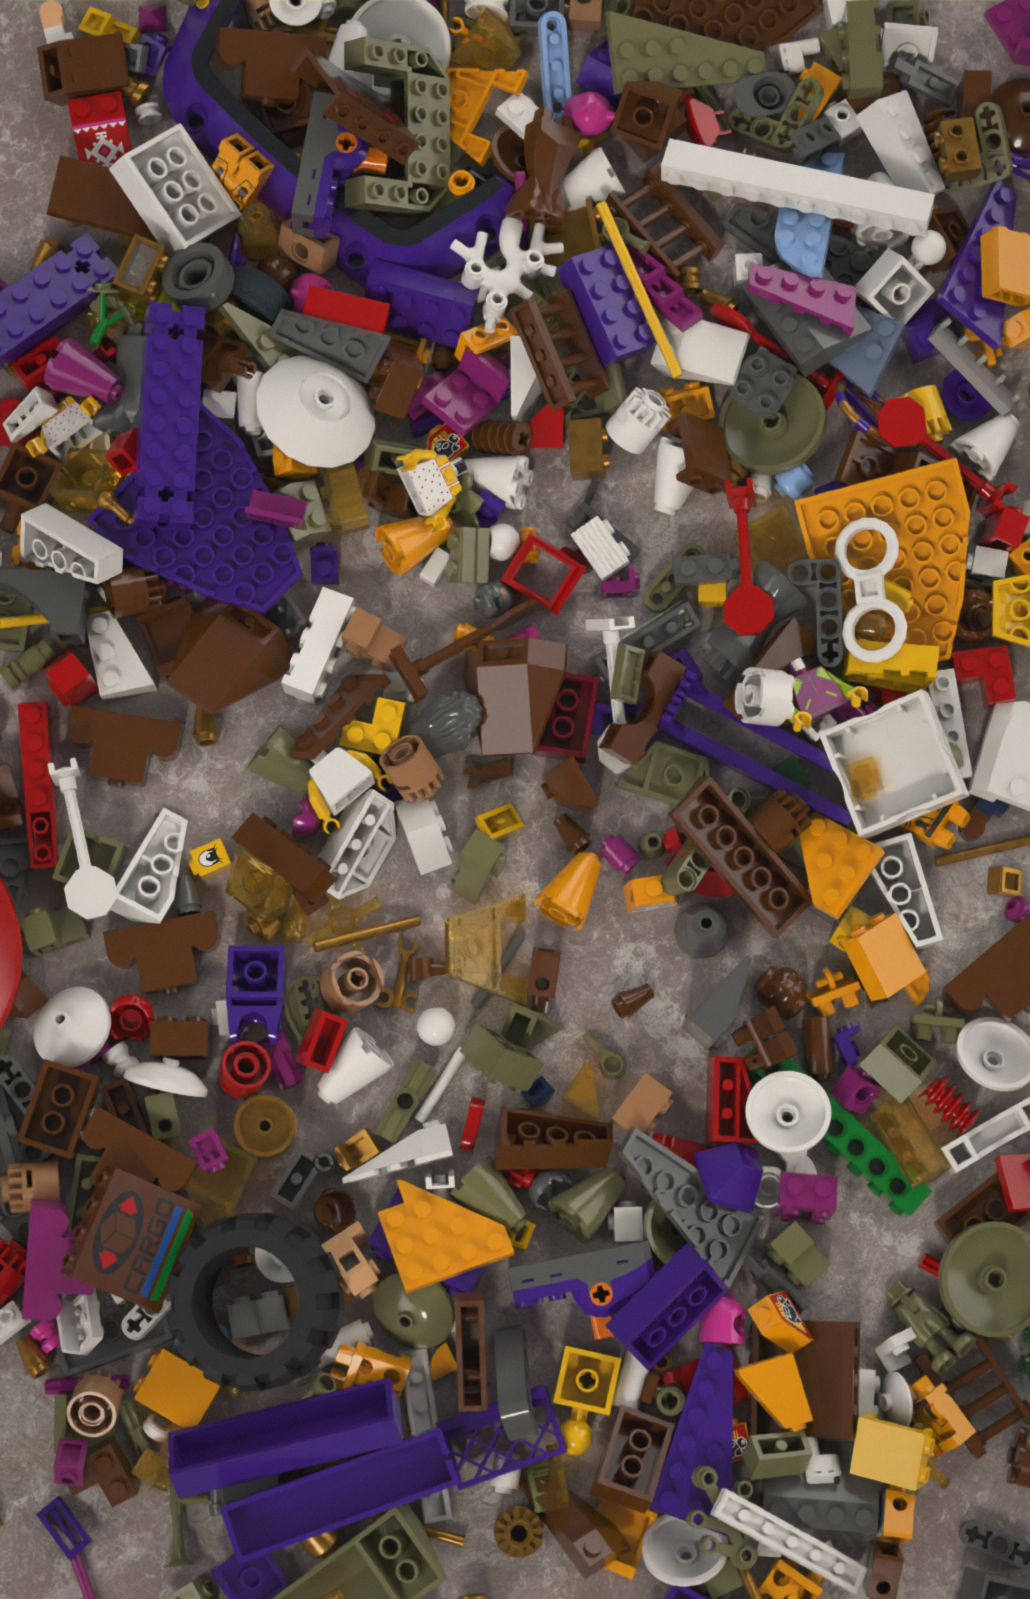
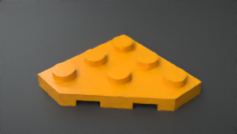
M814 811L810 817L812 825L799 835L812 902L815 908L838 920L885 852L883 848L865 838L859 837L856 833Z

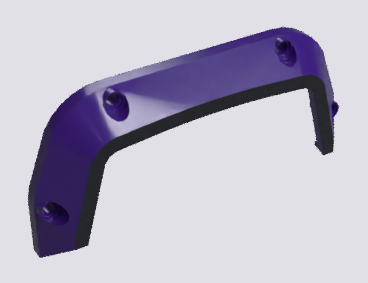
M210 0L209 5L203 9H200L196 4L189 6L164 64L162 78L163 93L169 113L175 124L181 123L190 138L197 144V147L214 161L220 152L218 147L221 141L235 133L240 134L255 147L253 152L258 150L275 165V168L257 198L286 222L292 218L291 212L301 159L261 124L211 73L209 68L210 59L215 52L216 32L220 27L228 28L242 0ZM194 122L204 123L203 126L198 129H193L191 127V125ZM239 144L235 145V148L240 152L244 150ZM255 162L259 169L264 168L260 162ZM493 176L407 230H397L390 227L368 210L345 207V194L338 189V198L331 230L332 234L340 237L335 266L364 288H366L368 274L376 259L450 279L462 273L467 264L463 257L450 249L455 239L468 248H472L475 245L478 232L492 233L495 239L486 242L483 255L484 261L500 249L499 234L502 220L506 218L505 209L507 203L515 193V184L510 180ZM355 258L363 261L357 267L350 265V261Z

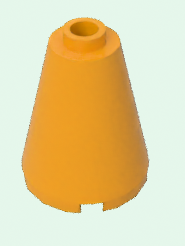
M432 515L417 516L376 527L374 531L376 543L382 542L384 549L380 550V553L390 570L395 575L399 573V576H403L447 540L448 534L451 533V528H454L449 516L445 519L446 528L435 534L432 533L434 530L433 524L426 525L425 520Z
M585 851V853L579 852L536 896L534 905L536 906L539 903L541 906L539 912L561 927L566 928L567 924L575 926L573 928L574 931L581 930L586 922L602 869V864L599 862L600 858L590 851Z

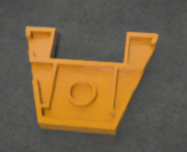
M448 68L446 71L450 79V140L482 167H484L491 153V141L473 135L472 132L494 88L519 96L529 77L527 70L505 71V69H495L494 71H481L479 68Z

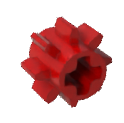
M505 1170L503 1176L509 1179L508 1184L510 1187L519 1192L522 1186L527 1189L529 1188L533 1178L538 1174V1170Z

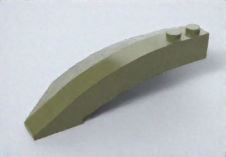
M406 1503L392 1508L272 1599H420L446 1580L447 1576L421 1522Z

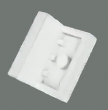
M884 22V27L881 28V34L879 35V50L882 52L883 74L888 72L887 68L890 60H894L897 57L904 61L908 58L912 60L919 59L932 66L938 37V27Z

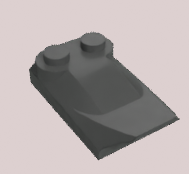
M511 0L509 31L519 36L527 32V37H538L539 18L544 13L556 11L563 15L564 0ZM548 21L547 28L552 31L554 25L551 21Z

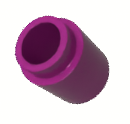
M610 834L600 844L603 848L600 854L617 872L621 871L624 875L640 861L636 856L638 853L620 834L616 837Z

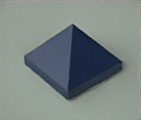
M540 1076L533 1082L528 1092L522 1090L520 1094L532 1108L546 1105L555 1090L543 1076Z

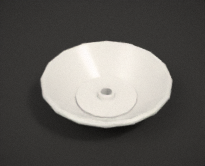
M304 355L278 361L262 376L256 392L257 417L268 439L286 456L307 466L335 468L355 461L369 447L375 430L374 409L363 385L356 378L325 362Z

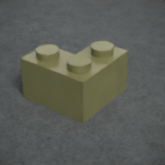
M67 902L56 906V911L49 913L47 910L41 911V908L26 912L25 918L19 919L29 950L37 957L90 939L84 918L70 910Z
M479 1023L474 1025L460 1049V1052L468 1059L466 1063L472 1068L481 1071V1077L491 1084L500 1082L511 1091H515L517 1088L528 1092L544 1065L530 1050L510 1043L497 1030Z
M796 1221L789 1222L765 1244L769 1249L766 1254L777 1265L783 1264L788 1270L786 1275L796 1286L801 1284L803 1287H807L831 1265L814 1246V1241Z

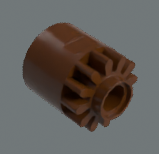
M140 566L122 568V573L103 582L106 603L113 619L160 610L162 607L161 600L163 597H166L164 578L149 571L148 568Z
M781 788L746 818L776 855L781 853L812 825V820L807 816L810 809L802 798L795 792L788 795Z

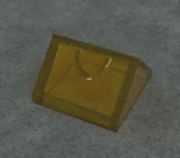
M585 1062L561 1100L590 1120L600 1121L602 1117L591 1062Z

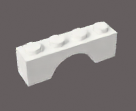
M1030 1096L938 1148L937 1151L950 1174L957 1173L1001 1145L1029 1131Z

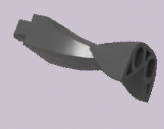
M134 323L135 325L133 326L129 325L127 334L119 335L116 372L117 376L123 381L124 392L122 397L111 404L105 403L98 409L93 418V427L116 437L135 427L138 429L143 343L146 338L144 324Z
M764 560L755 569L753 585L758 586L773 598L774 620L760 635L740 636L724 623L707 641L712 648L703 660L716 671L726 661L727 663L718 674L730 685L740 677L745 669L749 668L762 651L773 626L798 612L809 602L805 595L788 578Z

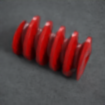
M947 1076L939 1079L936 1078L917 1097L920 1098L927 1095L928 1098L925 1106L935 1103L936 1106L932 1113L935 1115L943 1112L944 1114L940 1120L941 1123L951 1120L952 1122L948 1130L952 1131L958 1128L959 1132L956 1136L958 1138L976 1121L980 1111L975 1109L969 1112L972 1102L961 1103L964 1097L963 1093L953 1095L956 1085L952 1084L946 1087L945 1085L949 1079Z

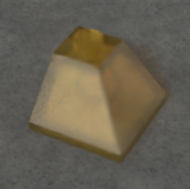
M486 8L452 53L450 60L461 68H479L481 71L505 69V71H508L521 55V51L509 25L490 9Z

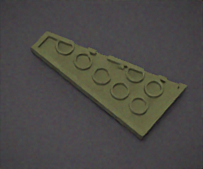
M605 12L614 95L623 93L627 81H658L681 89L735 84L742 78L766 73L764 52L616 12Z

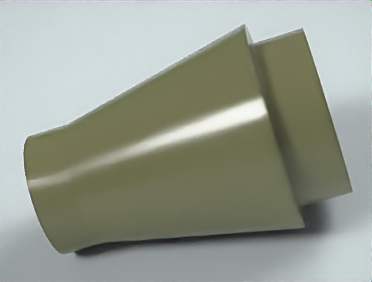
M669 1386L663 1388L658 1393L656 1402L663 1414L672 1416L678 1414L683 1409L685 1398L678 1388ZM672 1396L678 1399V1403L675 1406L671 1403Z

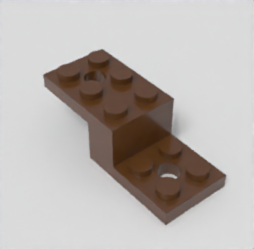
M852 430L834 481L846 487L938 461L921 452H900L860 430ZM866 459H868L871 464V468L868 473L864 471L863 464ZM962 479L971 512L977 491Z

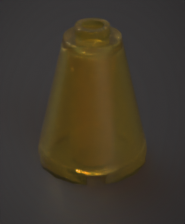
M261 203L249 204L244 209L234 229V233H239L242 254H247V260L255 263L270 255H281V253L277 252L283 221Z

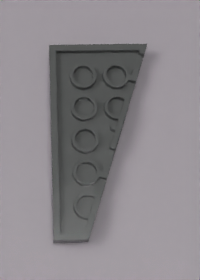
M630 1127L618 1150V1154L690 1247L710 1265L730 1289L767 1215L755 1207L753 1211L747 1213L710 1203L697 1168L636 1127Z

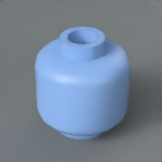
M804 462L788 472L775 474L777 482L773 486L782 498L788 495L791 499L796 500L813 487L812 479L815 476Z

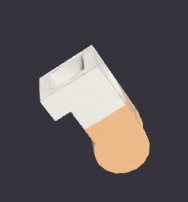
M53 0L44 2L39 9V14L47 44L59 40L74 39L72 32L65 33L63 27L65 15L61 5Z

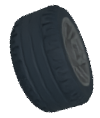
M237 266L233 269L235 279L229 297L239 304V309L270 326H273L280 309L292 310L293 305L289 294L273 278L250 266Z

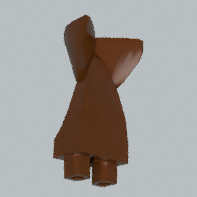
M541 107L535 110L533 121L525 125L524 158L529 178L510 198L505 209V216L523 219H543L548 232L551 235H556L567 227V212L564 205L561 183L569 163L579 146L580 133L573 130L572 118L560 116L553 122L552 110Z

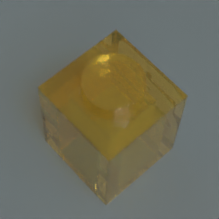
M145 1448L131 1473L151 1487L168 1492L172 1485L168 1476V1458L162 1453Z

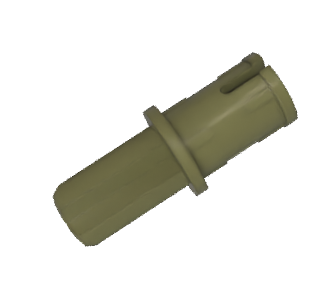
M129 1400L122 1403L119 1414L127 1431L124 1434L125 1436L128 1435L137 1459L141 1458L147 1450L151 1451L150 1454L153 1453L154 1449L143 1429L133 1401Z

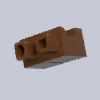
M774 1005L742 1023L743 1026L731 1034L737 1047L750 1041L752 1042L755 1051L743 1057L749 1071L761 1067L767 1069L798 1054L787 1031L765 1042L762 1041L785 1029Z

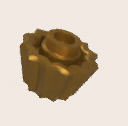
M265 905L247 909L244 913L245 921L247 922L245 927L248 933L264 944H267L281 927L277 915L270 906Z

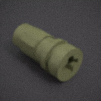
M43 638L37 644L32 645L21 653L15 660L10 659L8 661L10 664L7 666L6 664L0 667V674L15 691L21 686L20 683L22 681L26 683L30 675L35 674L46 666L49 661L56 657V654Z

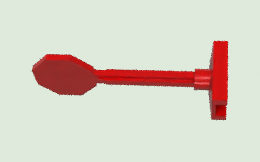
M715 303L708 310L715 321L721 326L748 333L750 339L759 347H765L773 355L788 364L791 363L796 366L781 346L765 335L757 333L750 321L734 309ZM837 368L831 377L822 372L818 373L816 370L807 377L800 370L797 372L812 382L816 389L821 391L820 395L825 404L826 411H828L835 400L834 389L836 384L841 380H847L845 375Z
M104 334L98 349L92 354L104 364L110 360L116 364L117 349L115 346L117 344L108 335ZM51 388L47 390L53 395L54 399L64 393ZM6 398L0 403V446H12L13 442L10 441L3 422L23 400ZM37 428L16 443L25 446L29 441L36 438Z
M910 397L888 399L876 414L879 437L893 448L914 446L918 443L939 461L954 458L953 455L926 435L927 427L924 408ZM957 459L962 479L983 498L976 510L983 516L1002 510L1005 506L1001 502L1003 496L1014 493L1017 487L1010 481L993 486L987 480H982Z
M752 477L747 478V486L732 487L729 479L725 480V492L729 509H734V513L737 514L741 586L737 587L723 602L724 623L740 636L760 635L774 620L773 598L752 583L748 513L750 512V507H757L756 493Z

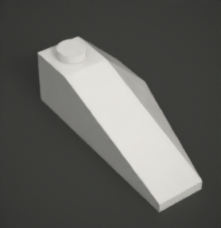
M165 808L162 809L116 886L118 899L110 909L111 911L132 922H162L174 901L188 820Z
M439 1120L423 1123V1129L417 1130L343 1177V1184L346 1185L454 1158L446 1124H440Z

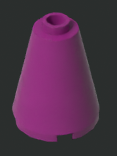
M70 337L63 340L55 350L59 351L55 359L50 357L45 370L44 381L45 384L49 385L48 387L84 398L91 395L96 401L108 404L118 401L122 397L124 392L122 379L79 341Z

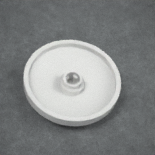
M369 0L361 6L351 19L361 22L362 26L367 29V36L370 38L429 48L446 73L452 52L450 32L442 15L426 0ZM371 74L372 89L385 97L388 102H391V89L374 86V75Z

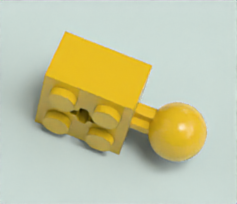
M564 1346L552 1402L572 1407L570 1419L564 1421L559 1426L568 1451L566 1454L573 1456L581 1455L590 1448L593 1434L590 1426L586 1423L589 1411L610 1415L622 1358ZM586 1372H591L590 1376L595 1379L594 1384H589L588 1388H583V1383L579 1381V1377L585 1376Z

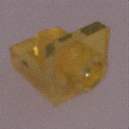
M873 756L846 765L853 787L851 790L852 796L861 797V800H867L878 796L877 791L884 789Z

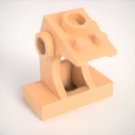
M357 1221L321 1246L326 1252L332 1253L343 1277L338 1281L348 1295L352 1292L354 1296L360 1295L364 1299L370 1293L376 1291L377 1283L380 1281L377 1275L381 1272L373 1259L367 1261L359 1249V1246L369 1240V1236L359 1221ZM354 1251L361 1263L346 1272L340 1260Z

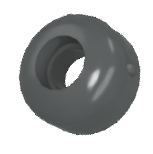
M196 243L189 245L186 249H181L169 260L162 274V285L178 308L182 309L183 305L205 308V313L217 309L227 300L234 286L235 275L230 261L225 259V256L218 247L210 243Z

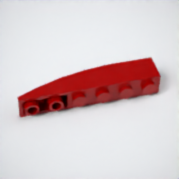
M46 701L18 704L30 869L56 867L58 863L59 850L56 786L48 769V763L54 764L50 706Z

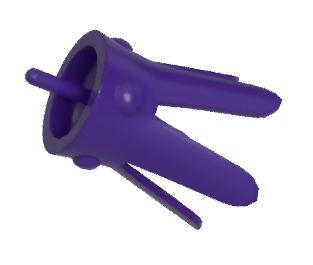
M1010 151L1013 162L1012 173L1030 182V174L1020 169L1030 170V159H1026L1030 158V156L1019 155Z

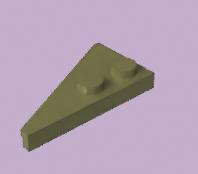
M226 302L218 309L266 371L272 368L278 361L298 355L309 356L268 336L272 326Z

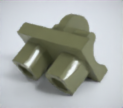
M936 997L934 1005L924 1004V1012L933 1013V1016L914 1014L910 1017V1025H914V1040L931 1041V1029L935 1027L942 1028L940 1043L956 1044L959 1031L964 1028L965 1019L942 1017V1014L952 1015L953 1007L943 1006V998Z

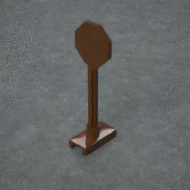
M536 599L523 602L507 611L492 624L480 627L424 659L421 657L411 663L401 645L390 650L392 654L388 657L413 699L418 703L424 700L429 692L420 678L428 673L429 669L469 648L478 641L487 638L493 631L505 629L522 620L537 608L538 602Z

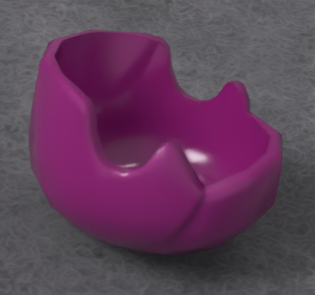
M304 795L303 800L298 802V806H301L303 811L293 819V837L313 836L322 827L323 819L318 818L309 801V795Z

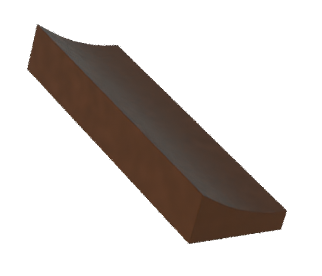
M60 155L47 210L48 216L134 237L137 234L158 243L108 167ZM208 237L201 243H209L210 237Z
M711 776L698 777L686 795L668 813V816L771 937L778 938L812 903V897Z

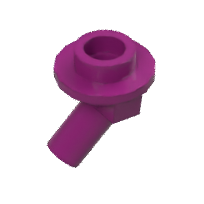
M1023 896L1010 899L1005 905V918L1015 924L1021 922L1026 916L1030 918V910H1027V900Z

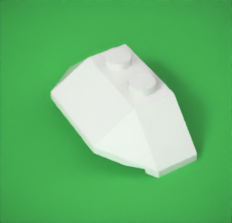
M374 789L368 790L344 809L338 820L340 828L334 827L318 857H321L332 867L329 872L337 879L326 892L339 900L370 886L396 840L393 812L395 810L394 802Z

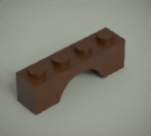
M648 651L643 661L640 680L644 689V702L639 714L627 723H611L598 748L624 764L637 765L646 753L645 747L649 739L657 732L659 728L658 722L662 714L666 712V707L670 704L675 689L679 687L681 680L684 679L683 673L687 667L662 651Z

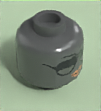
M495 580L479 585L476 589L475 597L472 598V603L477 613L480 612L486 619H492L502 616L511 610L512 605L515 604V596L510 585L505 584L501 580Z

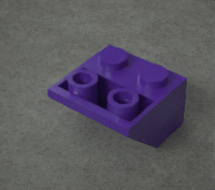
M605 39L588 54L576 83L592 92L602 94L608 101L618 106L622 94L614 95L608 40Z

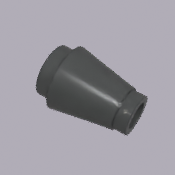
M179 876L176 884L175 911L178 912L179 917L201 913L200 909L203 905L193 876Z

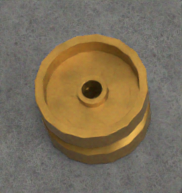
M257 1095L246 1100L238 1109L234 1118V1134L239 1145L248 1153L259 1158H275L284 1154L294 1144L298 1134V1121L293 1110L282 1099L272 1095ZM268 1121L271 1127L268 1131L264 1132L260 1129V1124H265Z

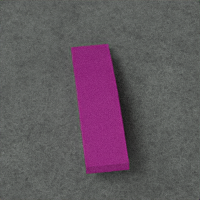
M625 243L651 304L681 332H685L703 319V311L685 297L684 289L666 275V268L647 252L642 254L639 250Z

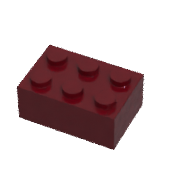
M566 672L536 753L531 755L563 761L574 756L577 763L585 764L599 677Z

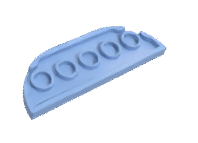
M828 152L802 167L843 175L845 153ZM780 207L775 228V246L780 260H784L794 273L822 280L834 219L821 214L804 213L797 209Z

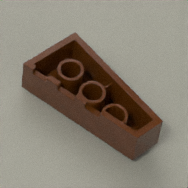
M501 1107L495 1131V1170L606 1168L613 1145V1124Z

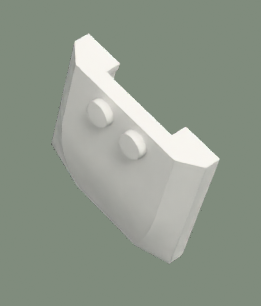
M1029 702L996 703L992 707L973 777L969 785V794L991 802L998 799L1030 811Z

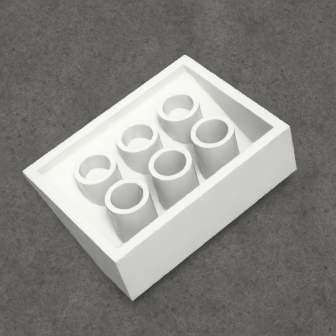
M181 123L126 153L109 168L158 243L166 247L169 259L181 249H186L192 244L201 243L242 215Z

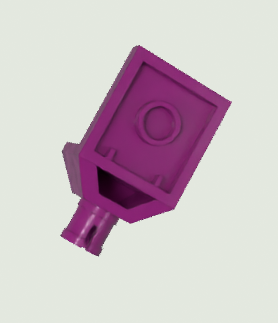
M1005 0L985 11L984 17L1013 63L1030 66V0Z
M468 347L457 370L427 393L421 403L460 436H465L498 408L511 381L508 371L511 369V353L502 359L508 350L500 349L494 356L486 351L476 355Z

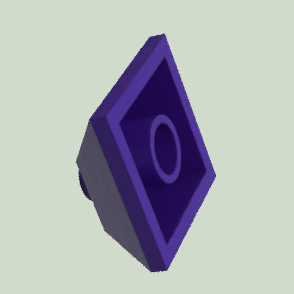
M937 297L926 301L905 324L906 328L901 337L913 364L941 354L928 340V337L933 329L946 317L952 320L947 327L958 338L961 337L951 314L936 301Z
M734 1142L697 1152L693 1155L710 1203L747 1213L753 1211L763 1175L759 1154L755 1148Z

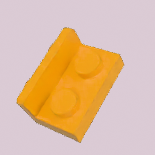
M503 315L501 321L496 323L495 332L492 334L484 331L485 323L462 332L454 355L461 361L468 347L476 355L491 349H498L504 343L510 341V336H518V331Z
M693 380L684 383L683 388L674 390V387H666L658 390V393L666 401V406L670 409L668 413L671 414V417L667 423L685 411L704 420L716 418L709 386L704 382L700 383V381ZM665 424L664 427L661 429L663 432H664V431H667V430H666V424Z

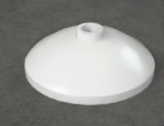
M86 987L68 988L50 998L40 1010L34 1025L33 1038L39 1055L44 1060L46 1059L70 1068L82 1065L92 1059L101 1050L110 1032L111 1014L106 1001L97 992Z
M995 1017L977 1018L964 1026L956 1041V1054L960 1065L973 1080L982 1086L997 1091L1018 1090L1030 1082V1038L1022 1029L1011 1022L1006 1023L1003 1019Z
M163 1057L162 1062L147 1061L128 1068L123 1076L131 1082L171 1093L194 1097H206L208 1093L205 1084L196 1074L179 1066L180 1060Z
M779 1071L762 1078L752 1088L746 1102L745 1115L747 1125L759 1143L775 1152L794 1154L806 1151L821 1141L829 1128L831 1105L824 1089L811 1077L795 1071ZM784 1115L791 1116L792 1121L785 1122L783 1121L782 1117Z
M665 1514L656 1519L644 1534L642 1540L643 1560L648 1570L656 1578L667 1584L675 1586L698 1585L718 1574L728 1557L719 1553L708 1554L701 1551L699 1547L700 1539L705 1535L716 1537L719 1542L728 1544V1538L725 1535L703 1527H691L686 1521ZM711 1539L706 1543L707 1549L712 1547Z

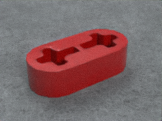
M471 1098L460 1145L462 1150L474 1152L486 1101L484 1099Z

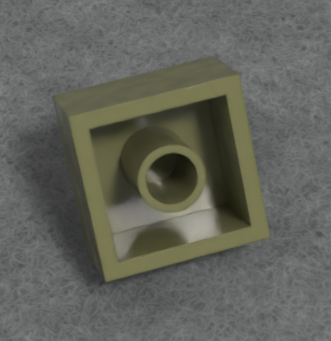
M895 1024L876 1043L859 1066L882 1087L875 1099L886 1090L899 1103H902L924 1081L937 1061Z

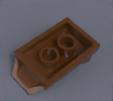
M300 77L299 96L292 104L277 103L276 107H265L261 105V102H258L265 127L289 149L304 145L313 99L308 82Z
M995 1172L933 1223L941 1237L949 1245L952 1239L962 1230L981 1222H1005L1020 1228L1030 1220V1211L1008 1212L998 1172Z

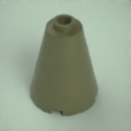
M279 725L267 738L266 743L254 755L247 769L300 795H309L308 782L311 779L309 770L315 764L311 760H295L289 751L296 741L285 728Z
M487 1156L486 1160L482 1159L460 1180L463 1185L461 1188L457 1189L455 1187L449 1194L454 1201L468 1210L504 1225L507 1234L511 1231L514 1234L518 1233L527 1223L524 1219L527 1216L526 1211L502 1172L495 1170V1161L490 1156Z
M610 1167L603 1168L554 1196L548 1202L549 1209L557 1221L560 1218L566 1224L564 1229L581 1243H588L626 1188L624 1182L626 1178L616 1167L613 1169Z

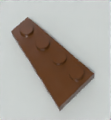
M350 674L344 677L335 693L326 700L325 706L312 718L311 724L305 732L296 739L295 745L289 751L295 760H314L338 736L336 730L347 724L349 725L356 718L354 712L363 704L368 706L375 699L373 693L380 686L385 689L391 683L386 674Z

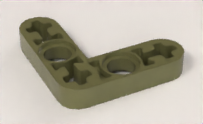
M812 77L805 78L799 83L780 122L765 116L751 117L737 108L730 113L728 125L739 136L782 153H790L796 147L792 140L783 143L781 139L783 137L787 138L792 132L810 124L823 99L824 88L817 79ZM814 87V89L816 90L815 93H809L807 95V89L812 90ZM796 110H805L804 117L800 121L792 120V115ZM738 119H745L749 124H751V127L749 128L748 125H745L743 123H740L738 125L736 122L738 121ZM765 124L770 126L767 135L762 137L757 135L760 126Z
M984 102L978 106L975 112L984 159L981 160L980 179L977 182H971L969 179L962 180L964 186H961V181L950 183L951 188L945 185V189L941 192L953 193L1005 180L1012 174L1013 162L1002 110L998 104ZM986 107L989 110L995 111V115L991 117L992 125L998 124L999 129H990L985 132L984 127H990L989 120L982 117V114L986 112ZM993 133L998 134L1001 138V144L997 149L990 148L987 143L988 137ZM998 160H1000L1001 164L1006 165V169L1002 171L1001 176L999 172L988 173L990 179L987 180V170L984 163H987V168L996 167ZM940 173L942 180L945 179L944 173Z

